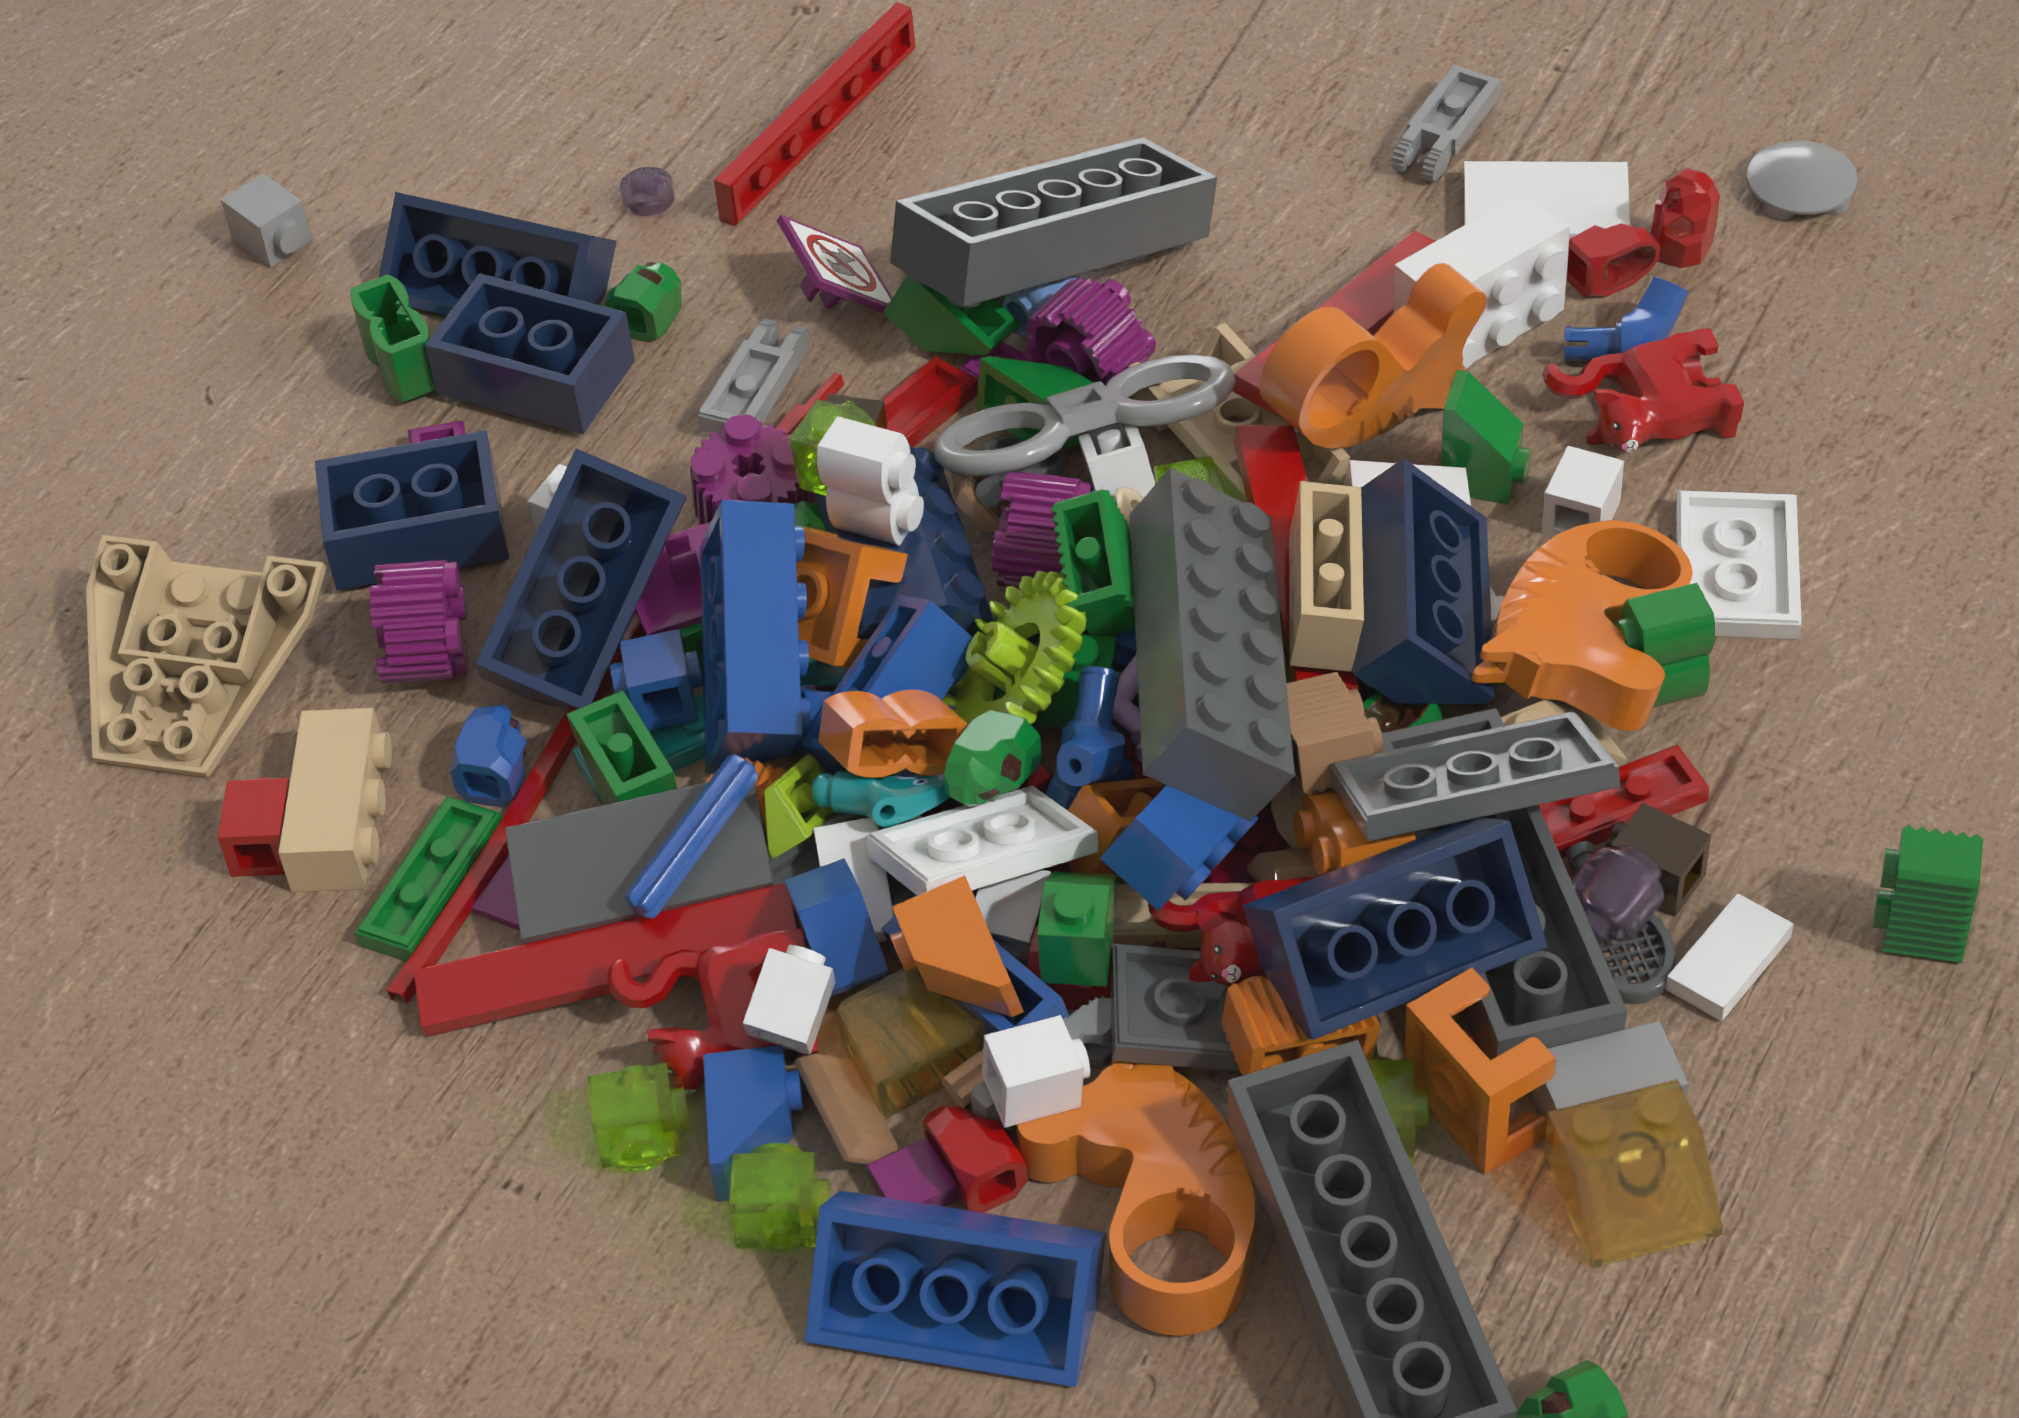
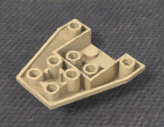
M102 535L86 586L92 758L95 762L209 778L312 621L326 571L324 563L267 555L263 572L260 573L172 562L156 541Z

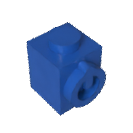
M677 629L621 641L620 647L623 662L610 664L615 693L622 690L625 692L648 731L698 721L693 688L703 686V677L697 651L685 653L680 630Z

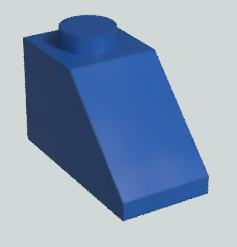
M783 1045L703 1054L709 1165L717 1202L731 1200L793 1138L791 1111L803 1110V1094L799 1070L787 1071Z

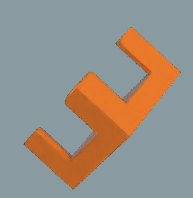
M803 527L805 534L804 555L802 562L796 563L797 582L805 583L807 604L803 620L798 619L799 640H807L809 658L833 666L850 668L869 640L857 638L870 579L899 583L903 577L908 554L888 548L851 542L838 538V534Z
M1470 968L1406 1005L1404 1085L1485 1175L1549 1137L1550 1119L1544 1113L1537 1116L1534 1112H1526L1510 1122L1509 1114L1512 1102L1553 1078L1556 1057L1536 1037L1528 1038L1492 1060L1475 1044V1037L1467 1029L1462 1030L1451 1018L1458 1012L1485 998L1490 993L1489 985L1473 968Z

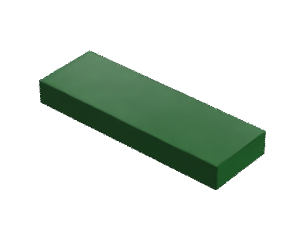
M446 796L355 930L354 934L358 946L407 962L502 820L501 813Z

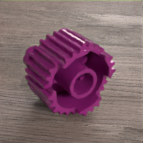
M1079 277L1066 283L1031 315L1027 322L1029 327L1026 328V331L1030 334L1027 340L1031 343L1026 347L1023 356L1029 359L1030 362L1069 367L1093 383L1101 381L1106 385L1111 378L1127 369L1129 365L1135 362L1143 363L1147 361L1155 352L1156 341L1148 330L1140 326L1143 322L1134 316L1136 311L1128 308L1131 303V297L1123 285L1114 279H1107L1100 284L1097 280L1092 283L1090 278L1082 280Z
M744 414L730 417L726 421L725 427H720V433L717 434L712 431L709 433V440H701V447L695 448V454L690 459L693 508L695 517H698L700 525L712 521L721 500L790 503L794 505L801 501L809 502L808 467L804 444L800 440L794 439L792 434L785 436V429L783 428L776 431L773 424L763 427L762 422H759L752 415Z
M1007 472L1002 485L1000 499L1011 501V505L1004 506L999 531H995L992 546L993 561L991 569L999 571L996 579L997 586L1005 587V589L1007 586H1012L1020 590L1019 586L1023 576L1034 579L1038 571L1061 574L1063 568L1059 563L1061 557L1057 552L1060 547L1056 543L1058 536L1054 532L1056 526L1052 521L1055 516L1050 509L1056 502L1093 492L1092 482L1081 481L1077 478L1029 472Z
M446 560L375 565L374 576L378 581V585H371L369 588L371 626L376 629L379 648H385V658H376L377 674L381 684L452 680L456 676L468 675L469 657L466 640H461L459 622L467 620V600L465 586L460 585L457 562L447 563Z

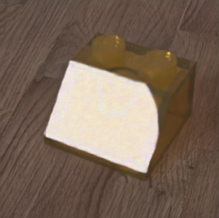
M1678 1079L1548 1112L1544 1160L1592 1269L1722 1235L1723 1224L1704 1135Z

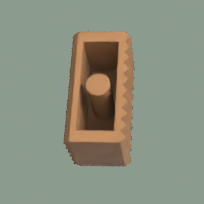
M1338 672L1286 683L1294 777L1304 793L1311 795L1315 789L1323 793L1327 787L1335 790L1331 784L1329 766L1334 762L1384 751L1383 738L1376 718H1366L1358 690H1348L1345 683H1342Z

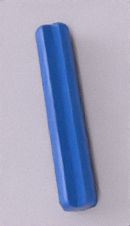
M735 754L725 759L625 893V900L633 911L647 919H652L658 915L758 780L755 767L749 761Z

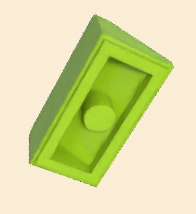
M810 753L797 761L764 790L768 851L772 860L806 840L814 833L815 827H820L835 813L832 807L820 808L812 800L813 781L819 774L825 772Z

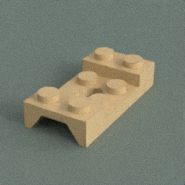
M1225 322L1213 329L1199 355L1216 357L1229 364L1233 374L1256 357ZM1135 362L1129 365L1128 368L1140 364V362ZM1194 379L1161 382L1137 391L1130 396V399L1153 401L1173 398L1191 392L1206 382ZM1232 391L1224 402L1209 412L1180 422L1155 425V428L1159 432L1170 428L1218 481L1220 492L1241 502H1248L1233 442L1236 425L1291 424L1282 416H1276ZM1234 415L1238 418L1249 420L1234 423L1227 421L1226 418ZM1294 428L1308 482L1344 485L1350 456L1343 448L1327 449L1315 445Z

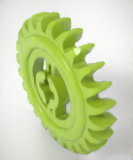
M1038 571L1034 579L1023 576L1019 586L1020 590L1012 586L1006 587L1005 598L1012 605L1010 609L997 601H990V608L997 617V622L987 623L981 619L974 620L977 627L983 633L977 632L967 648L966 661L969 665L967 672L958 683L950 687L948 690L950 694H946L942 699L946 705L954 706L955 710L953 711L967 724H970L973 719L993 710L1024 717L1032 725L1036 721L1037 712L1039 710L1045 711L1051 703L1052 694L1059 692L1065 682L1063 676L1071 671L1076 661L1072 656L1080 650L1083 637L1080 634L1086 627V612H1079L1066 605V603L1076 600L1078 594L1067 590L1062 583L1065 578L1061 574ZM1040 633L1039 647H1036L1027 639L1032 635ZM996 686L1004 691L1006 695L993 701L994 687Z

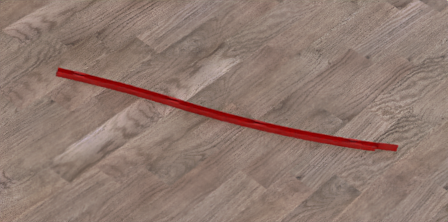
M834 372L806 404H796L774 430L777 431L783 428L785 429V436L792 434L794 439H796L812 419L824 408L829 394H837L844 386L842 374ZM699 521L695 524L694 527L700 526ZM636 611L632 616L622 641L640 638L645 633ZM620 645L611 664L623 662ZM610 667L594 702L603 698L613 682ZM567 709L533 769L480 855L422 941L386 989L391 1000L398 994L402 996L405 1004L410 1001L416 992L414 970L436 965L472 912L471 906L509 855L505 828L530 821L576 742L567 714L572 712V710Z

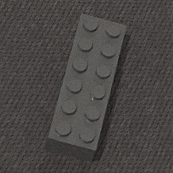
M1141 137L897 200L890 263L911 275L915 282L928 285L948 297L949 302L960 307H976L985 300L1003 295H1018L1024 289L1045 283H1060L1066 277L1087 271H1102L1108 265L1126 260H1141L1147 254L1164 249H1179L1184 247L1185 243L1209 237L1217 176Z
M1169 468L1129 514L1143 775L1247 821H1251L1295 776L1271 516L1252 503L1241 502L1214 489L1208 482L1200 478H1191L1175 469Z
M1497 708L1381 733L1384 746L1383 752L1503 727L1504 724ZM1539 805L1478 817L1510 821L1548 947L1479 974L1489 985L1490 993L1485 998L1463 1010L1477 1046L1492 1060L1530 1037L1538 1038L1548 1049L1624 1030L1627 1009ZM1463 821L1414 831L1416 839H1419Z
M1355 1040L1228 1080L1226 1118L1347 1418H1516L1517 1409L1359 1041Z

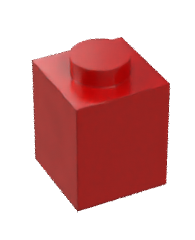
M261 777L246 780H227L217 838L231 877L285 875L278 853L290 784L289 778Z

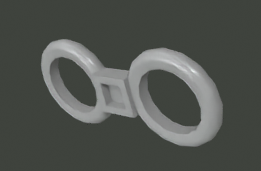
M1188 354L1148 360L1125 369L1111 378L1106 385L1100 381L1046 397L1048 405L1036 403L1006 404L983 409L965 416L945 428L934 443L935 460L949 472L967 476H991L1018 471L1042 462L1059 451L1069 436L1116 422L1134 426L1166 425L1188 420L1209 412L1228 398L1236 385V380L1231 366L1212 356ZM1194 379L1206 382L1191 392L1173 398L1153 401H1140L1128 398L1143 388L1170 380ZM1011 428L1041 430L1032 438L1010 447L984 451L963 449L965 445L976 438L996 431Z

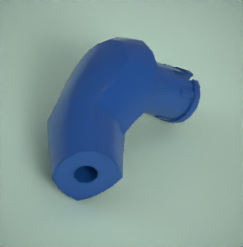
M1654 276L1637 307L1623 315L1622 321H1617L1616 327L1566 326L1564 341L1588 342V346L1564 347L1565 363L1591 361L1593 358L1603 355L1623 353L1635 345L1667 338L1679 317L1689 292L1674 283Z
M1096 666L1080 668L1079 691L1074 719L1068 721L1067 726L1062 727V746L1057 755L1056 765L1059 778L1066 784L1074 787L1085 786L1117 774L1121 765L1125 738L1123 734L1117 732V728L1112 726L1113 709L1120 673L1114 672L1112 669Z

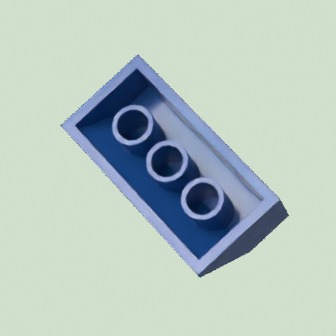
M721 500L700 545L705 773L715 774L725 759L733 754L743 759L747 757L752 763L757 760L763 763L790 756L801 736L807 735L809 732L811 721L809 698H801L800 677H805L808 670L809 648L807 640H799L798 619L803 620L806 612L807 591L805 583L797 582L796 563H801L804 555L805 534L803 526H795L794 504Z
M840 1190L819 1208L805 1342L1076 1387L1079 1383L1099 1300L1107 1232Z

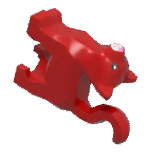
M1711 328L1677 333L1660 341L1635 345L1623 353L1593 358L1577 377L1564 374L1555 363L1547 364L1542 372L1547 388L1556 396L1565 399H1579L1594 391V399L1600 408L1597 424L1586 435L1587 444L1597 445L1606 443L1613 449L1622 450L1626 453H1632L1639 445L1650 439H1680L1700 430L1713 429L1721 437H1735L1744 407V401L1735 384H1722L1719 377L1712 378L1703 374L1700 362L1701 354L1704 356L1716 354L1719 349ZM1607 377L1617 381L1624 393L1610 389H1597L1602 379Z
M1316 877L1256 882L1242 889V891L1208 893L1191 905H1176L1168 900L1159 911L1150 903H1148V909L1153 921L1162 928L1178 932L1202 930L1200 958L1189 970V979L1191 981L1210 982L1214 980L1218 984L1230 987L1234 983L1238 985L1241 981L1253 976L1268 978L1261 968L1243 905Z
M803 928L763 933L739 944L715 946L704 951L682 949L664 955L652 970L648 980L643 983L633 981L625 960L618 959L611 963L607 972L608 987L614 998L629 1008H648L665 999L679 976L694 977L699 982L707 1010V1029L701 1031L671 1027L647 1031L648 1042L655 1045L653 1047V1054L659 1055L662 1071L670 1079L677 1093L691 1094L698 1090L705 1079L703 1054L778 1046L747 1035L743 1021L769 948L786 953L789 945L805 948ZM817 1037L811 1054H819ZM783 1047V1051H795V1050H792V1049ZM796 1051L801 1057L807 1056V1054Z

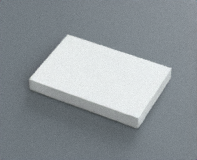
M1464 161V225L1525 191L1570 226L1569 238L1594 225L1605 229L1620 223L1631 226L1628 162Z
M1677 490L1676 544L1685 552L1692 565L1693 575L1690 584L1698 583L1714 613L1715 636L1799 640L1802 623L1797 496L1790 494Z
M1034 786L1002 794L995 801L988 800L986 803L974 807L964 805L866 835L867 856L917 896L964 875L971 890H975L1099 852L1098 832Z

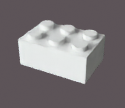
M1524 191L1395 264L1394 313L1408 302L1413 286L1426 270L1439 263H1446L1452 266L1483 291L1487 299L1484 312L1474 326L1463 348L1462 365L1467 369L1473 362L1501 346L1510 344L1516 337L1542 322L1553 319L1559 312L1564 310L1570 226Z

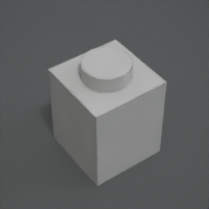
M263 173L221 199L232 240L270 268L313 241L302 200Z

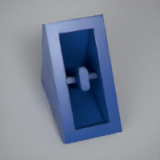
M845 858L784 880L810 950L823 955L826 958L824 966L833 968L836 982L831 996L889 975L862 893Z

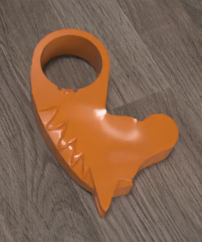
M1439 263L1433 265L1421 275L1411 290L1408 302L1398 309L1375 335H1371L1338 307L1329 306L1317 309L1301 318L1289 328L1270 352L1260 376V395L1273 410L1315 445L1327 449L1346 448L1371 440L1402 424L1421 408L1444 409L1456 370H1465L1466 368L1462 365L1463 348L1474 326L1484 312L1487 303L1486 295L1452 266L1446 263Z
M1599 521L1579 525L1555 535L1526 560L1508 588L1496 618L1491 639L1483 645L1479 655L1484 661L1475 668L1471 678L1472 681L1476 683H1507L1509 687L1525 699L1534 696L1541 699H1554L1566 702L1617 730L1632 731L1642 728L1650 717L1663 684L1665 672L1654 658L1628 647L1625 644L1621 631L1614 623L1616 620L1621 619L1625 600L1690 584L1693 571L1689 558L1667 536L1649 527L1627 521ZM1606 575H1613L1627 579L1638 584L1644 589L1624 585L1609 578Z
M1112 1061V1065L1104 1069L1093 1082L1082 1086L1080 1108L1017 1124V1148L1026 1163L1027 1175L1030 1179L1054 1183L1074 1175H1082L1092 1183L1123 1189L1109 1231V1286L1117 1306L1130 1320L1156 1333L1185 1336L1213 1329L1233 1315L1243 1300L1252 1270L1255 1194L1251 1177L1232 1131L1210 1099L1198 1087L1174 1071L1173 1066ZM1176 1230H1189L1207 1236L1208 1242L1225 1256L1227 1262L1218 1271L1206 1278L1193 1282L1175 1283L1149 1276L1141 1271L1129 1257L1139 1246L1151 1239L1175 1234Z

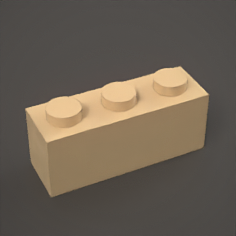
M1300 481L1289 532L1290 666L1352 672L1364 622L1361 487Z
M374 708L301 711L278 853L291 892L365 889L368 865L376 864L378 861L379 838L374 823L375 816H382L385 812L386 795L381 772L382 769L391 767L392 743L390 734L380 731Z

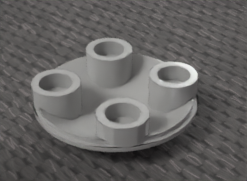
M1796 140L1776 143L1757 153L1749 163L1747 182L1753 194L1764 203L1763 211L1768 217L1775 220H1788L1795 214L1815 215L1827 213L1838 215L1847 211L1857 186V173L1851 161L1838 150L1817 142Z

